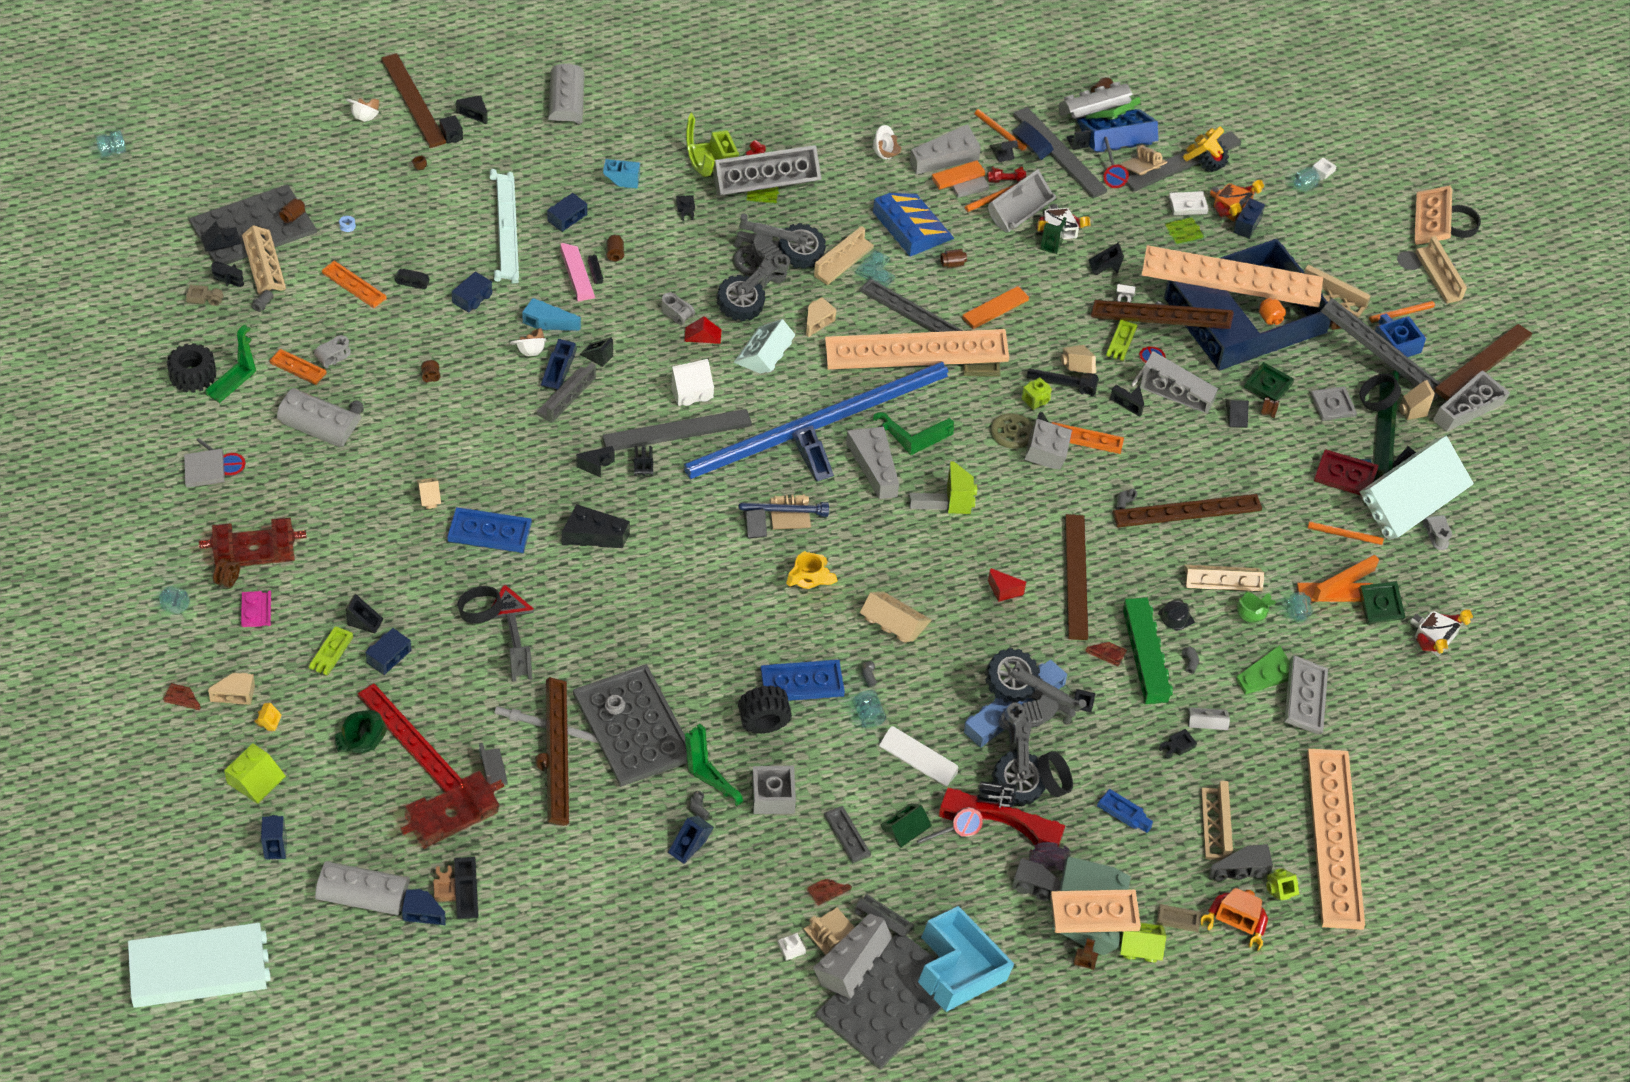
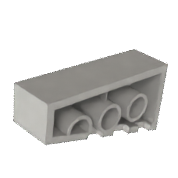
M967 124L911 149L910 165L917 175L979 160L981 146Z
M1152 351L1145 364L1140 386L1143 390L1206 414L1209 413L1218 388Z
M1482 370L1439 408L1433 421L1445 431H1449L1503 405L1510 392Z
M884 427L847 431L846 445L868 478L879 499L898 497L899 482Z
M869 913L813 967L821 986L851 999L855 994L853 990L856 986L861 985L865 972L870 971L874 966L873 960L875 957H880L892 939L885 919Z

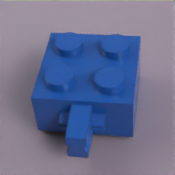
M1387 313L1380 315L1378 321L1380 325L1376 326V333L1407 357L1422 352L1426 337L1409 316L1392 320Z

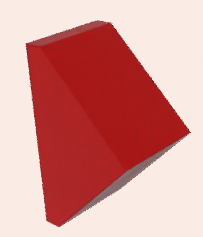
M703 316L686 327L684 342L721 344L722 329Z
M992 568L989 571L988 583L998 602L1024 595L1026 581Z

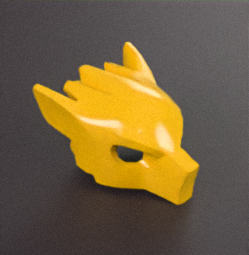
M804 551L797 556L794 568L788 573L786 584L789 587L797 584L802 588L809 589L818 585L833 584L838 580L834 573H829L828 568H825L828 563L826 557L822 554Z

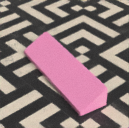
M560 243V251L577 301L594 299L595 295L578 247Z

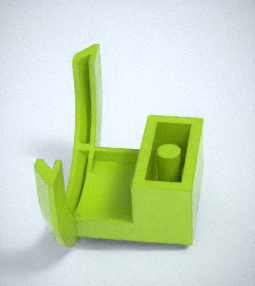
M690 113L686 125L688 156L693 168L703 177H708L713 172L715 160L739 157V153L728 130L712 132L709 143L694 144L695 118L693 113Z

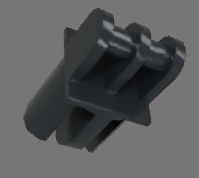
M219 261L212 263L213 279L226 283L227 287L229 284L237 287L244 285L243 272L237 269L235 264L229 266Z
M638 446L634 447V476H637V474H643V476L651 474L653 476L652 446H649V458L646 457L645 446H642V457L639 458Z
M980 781L977 802L998 804L999 808L1001 806L1014 807L1013 799L1016 798L1014 793L1018 789L1016 785L1003 783L1002 781H1000V784Z

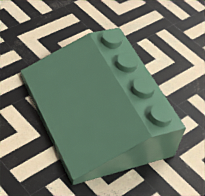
M1066 857L1059 891L1128 890L1131 876L1115 867ZM1121 931L1061 934L1084 946L1087 938L1095 940L1093 951L1106 955L1118 948Z

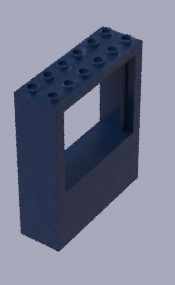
M1277 238L1220 257V259L1305 274L1304 270L1300 268L1295 259L1287 252L1284 245ZM1168 280L1164 294L1165 301L1171 306L1233 310L1234 315L1230 329L1185 326L1218 371L1328 332L1331 319L1321 312L1328 303L1322 292L1319 307L1297 304L1307 317L1259 333L1226 290Z

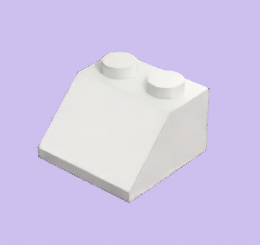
M708 359L672 367V392L678 406H688L698 401L706 402L713 398L714 386Z

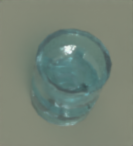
M120 130L111 132L109 136L106 134L96 136L102 158L112 156L113 152L116 154L126 152L125 142Z
M863 691L855 696L853 704L864 728L881 725L886 720V714L875 691Z

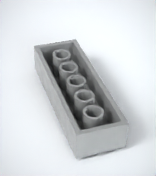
M816 145L715 160L713 166L717 196L822 180Z

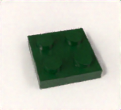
M1263 362L1247 380L1244 388L1263 399L1268 397L1272 401H1279L1293 385L1294 378Z
M1397 581L1361 585L1359 587L1367 624L1397 621L1406 618Z

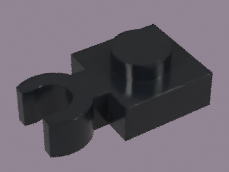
M676 196L677 210L681 212V220L684 221L685 216H690L691 220H694V196Z
M1183 729L1169 736L1168 742H1162L1159 750H1169L1165 754V758L1169 759L1173 756L1174 752H1177L1180 756L1196 748L1197 742L1186 729Z

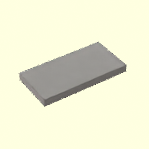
M1295 655L1290 658L1284 722L1315 734L1323 733L1328 668Z

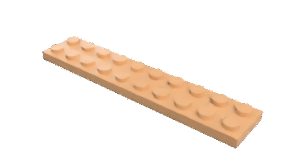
M1148 245L1142 275L1314 307H1319L1323 277Z
M1006 329L825 337L828 370L934 365L939 362H944V365L1009 362Z
M1308 749L1307 759L1322 927L1364 930L1365 918L1349 752Z

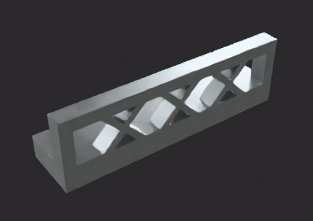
M591 362L586 368L580 367L537 411V415L553 423L596 379V365Z

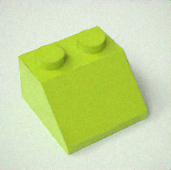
M950 461L947 479L948 513L971 514V509L975 508L977 484H974V477L954 461Z
M254 743L224 770L227 784L257 804L286 777L271 756Z
M1140 922V931H1121L1119 951L1120 955H1124V958L1136 959V957L1145 958L1144 960L1148 962L1163 961L1166 933L1163 925Z

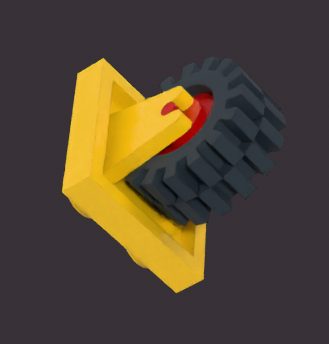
M1222 127L1211 128L1205 135L1200 134L1194 139L1195 143L1189 145L1186 148L1187 152L1182 156L1187 162L1197 156V158H1200L1199 164L1202 163L1201 167H1206L1205 170L1207 172L1209 170L1214 172L1225 167L1228 163L1227 159H1229V155L1226 154L1229 152L1228 150L1225 151L1224 148L1226 146H1222L1221 141L1218 142V138L1224 132Z

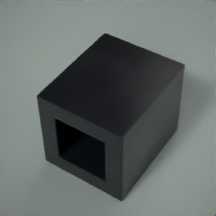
M456 115L439 119L440 130L447 144L463 140V128Z

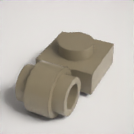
M190 285L186 301L187 303L205 304L206 300H208L210 305L218 306L219 303H222L224 295L218 288L209 290L208 286Z

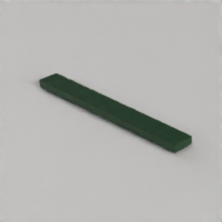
M1394 370L1388 373L1393 375L1397 382L1399 381V373ZM1380 383L1379 401L1387 398L1392 393L1395 383ZM1397 401L1389 408L1378 411L1374 464L1379 466L1374 481L1393 469Z

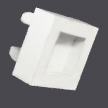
M1322 158L1313 165L1312 171L1316 173V178L1322 180L1334 173L1337 166Z
M1118 284L1116 295H1118L1117 301L1120 302L1122 297H1126L1127 302H1131V297H1134L1135 287Z
M798 933L778 940V945L786 960L806 954L805 947Z

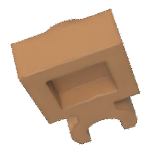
M437 866L436 876L438 879H434V899L436 902L456 901L455 878H451L452 867L448 866V871L441 873L440 866Z

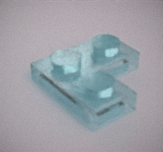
M877 250L856 270V274L866 280L871 278L885 287H888L895 279V275L883 269L890 261V257Z

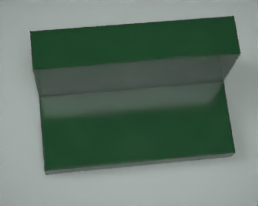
M1063 217L1060 226L1050 223L1045 224L1040 250L1053 254L1058 253L1064 239L1066 217Z
M913 803L881 824L885 832L893 834L900 848L932 826L923 806Z

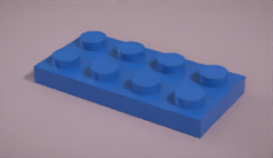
M456 507L448 533V542L524 553L532 519Z
M839 660L761 665L760 667L762 685L781 687V689L786 691L788 701L844 697L845 691Z

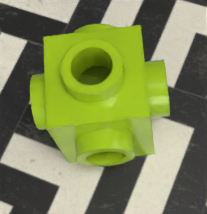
M1038 378L1035 381H1030L1023 387L1021 399L1032 410H1035L1050 401L1052 388L1048 383Z
M1280 868L1274 870V873L1267 875L1268 882L1266 887L1272 896L1279 900H1287L1293 896L1300 895L1296 874Z

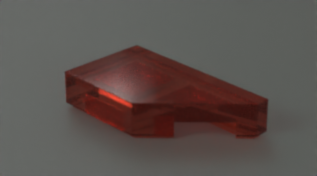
M1111 642L1086 648V653L1119 667L1127 652L1126 649Z
M171 683L164 697V702L195 710L201 709L190 687Z
M830 879L821 880L808 887L809 893L818 906L852 889L850 884L846 883L844 885Z

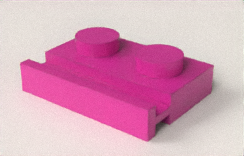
M262 591L242 592L241 626H271V591H268V593H262Z

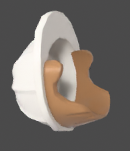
M361 98L358 99V102L346 99L347 102L351 103V112L358 120L370 121L379 113L380 100L372 99L367 103Z
M887 125L878 128L876 137L873 139V149L877 156L883 159H891L898 155L902 149L897 143V136L894 135L891 128Z
M542 328L532 331L531 335L528 334L526 338L520 337V340L511 341L510 344L517 345L520 352L525 356H537L544 349L546 338Z

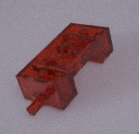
M291 517L271 519L272 529L233 533L232 523L212 525L211 540L199 541V548H212L215 567L222 558H227L230 562H238L240 566L295 561V539L307 537L306 530L294 531ZM252 545L259 546V549L255 551H252L249 548Z
M479 770L461 779L460 786L429 801H426L425 797L406 805L404 815L409 824L400 827V831L403 836L414 831L423 849L497 814L500 805L494 796V792L504 788V784L501 779L489 784ZM448 809H454L457 811V815L449 817L445 812Z

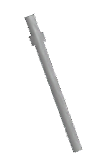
M499 706L495 709V714L508 717L511 721H522L546 728V720L523 714L520 710H510ZM568 727V735L598 743L594 734Z

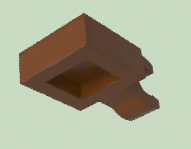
M1087 938L1084 949H1077L1074 965L1091 970L1095 969L1098 953L1093 952L1095 940Z

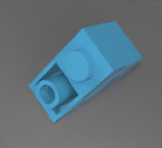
M605 159L603 174L619 187L638 188L640 163Z

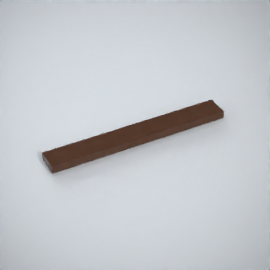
M395 53L381 57L383 65L429 148L446 144V139L399 55Z
M1094 300L1091 317L1097 319L1224 329L1231 328L1234 315L1233 310L1104 300Z
M1517 324L1439 384L1434 392L1448 401L1482 370L1485 373L1525 343L1533 333Z
M1250 494L1113 510L1112 514L1116 527L1119 528L1262 511V506L1258 495Z
M1066 514L1068 639L1088 641L1085 515Z
M548 677L546 679L548 822L567 826L569 824L567 682Z

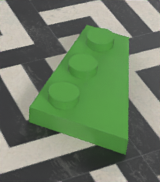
M1130 97V103L1086 115V119L1107 117L1108 120L1116 119L1117 115H1123L1126 111L1135 109V106L1140 104V97Z
M1279 645L1239 674L1236 680L1245 695L1287 682L1290 661Z

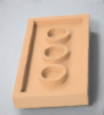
M1451 186L1417 192L1416 245L1429 243L1431 237L1434 236L1439 241L1451 238Z
M1136 890L1051 891L1055 933L1140 931L1141 924Z

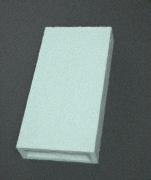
M1444 436L1426 445L1361 490L1360 494L1370 509L1373 518L1378 523L1382 534L1390 540L1404 534L1474 483L1448 437Z
M260 923L128 941L131 999L134 1008L267 989L266 981H270L269 968H265V962H269L268 950L263 949V944L267 943L266 930L261 931Z

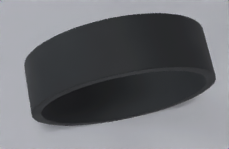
M1453 205L1452 213L1461 212L1471 216L1476 221L1477 227L1472 230H1459L1451 226V235L1459 238L1474 236L1481 224L1479 214L1468 206Z
M1382 373L1369 378L1362 385L1359 397L1368 410L1381 411L1389 408L1398 400L1401 394V387L1393 375ZM1383 382L1395 383L1394 390L1387 398L1374 403L1365 401L1368 392L1376 385Z
M479 586L462 594L457 606L464 621L476 624L496 617L500 613L503 604L498 590L490 586ZM491 596L497 599L492 607L483 612L467 613L463 611L465 604L473 598Z
M1056 751L1040 756L1038 759V771L1049 793L1055 797L1070 793L1073 789V778L1064 758ZM1049 760L1059 773L1062 788L1057 784L1052 775Z

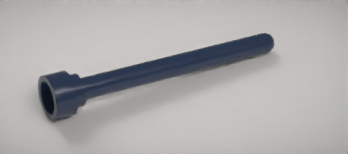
M820 502L816 505L740 503L738 505L739 510L743 511L764 509L765 511L815 513L819 517H828L829 515L828 502Z

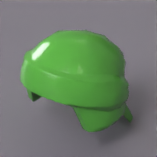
M1246 592L1243 597L1239 598L1236 607L1239 616L1244 621L1253 623L1265 619L1269 612V606L1276 604V601L1271 600L1269 593L1260 599L1253 593Z

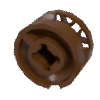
M222 558L214 570V583L218 585L223 584L224 587L229 589L232 588L239 577L240 564L235 561L230 562L227 558Z

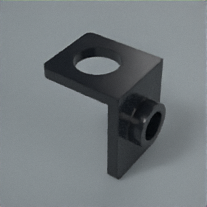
M1088 130L1067 136L1066 138L1072 150L1089 147L1091 132Z

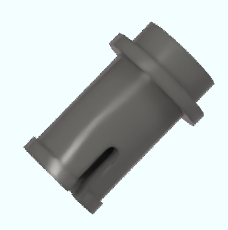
M264 290L258 298L252 301V308L257 312L264 311L265 306L274 298L272 292Z
M355 400L349 405V411L360 415L364 411L363 403Z

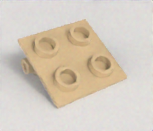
M1140 145L1136 149L1138 156L1120 163V165L1138 175H1144L1152 169L1160 168L1167 161L1162 159L1161 153Z
M805 494L795 495V498L794 495H791V498H788V495H785V498L784 496L776 495L770 498V504L808 505L809 496H805ZM771 511L773 530L811 528L809 513Z
M837 907L821 918L813 916L809 920L811 924L805 927L804 931L821 951L827 955L855 927Z

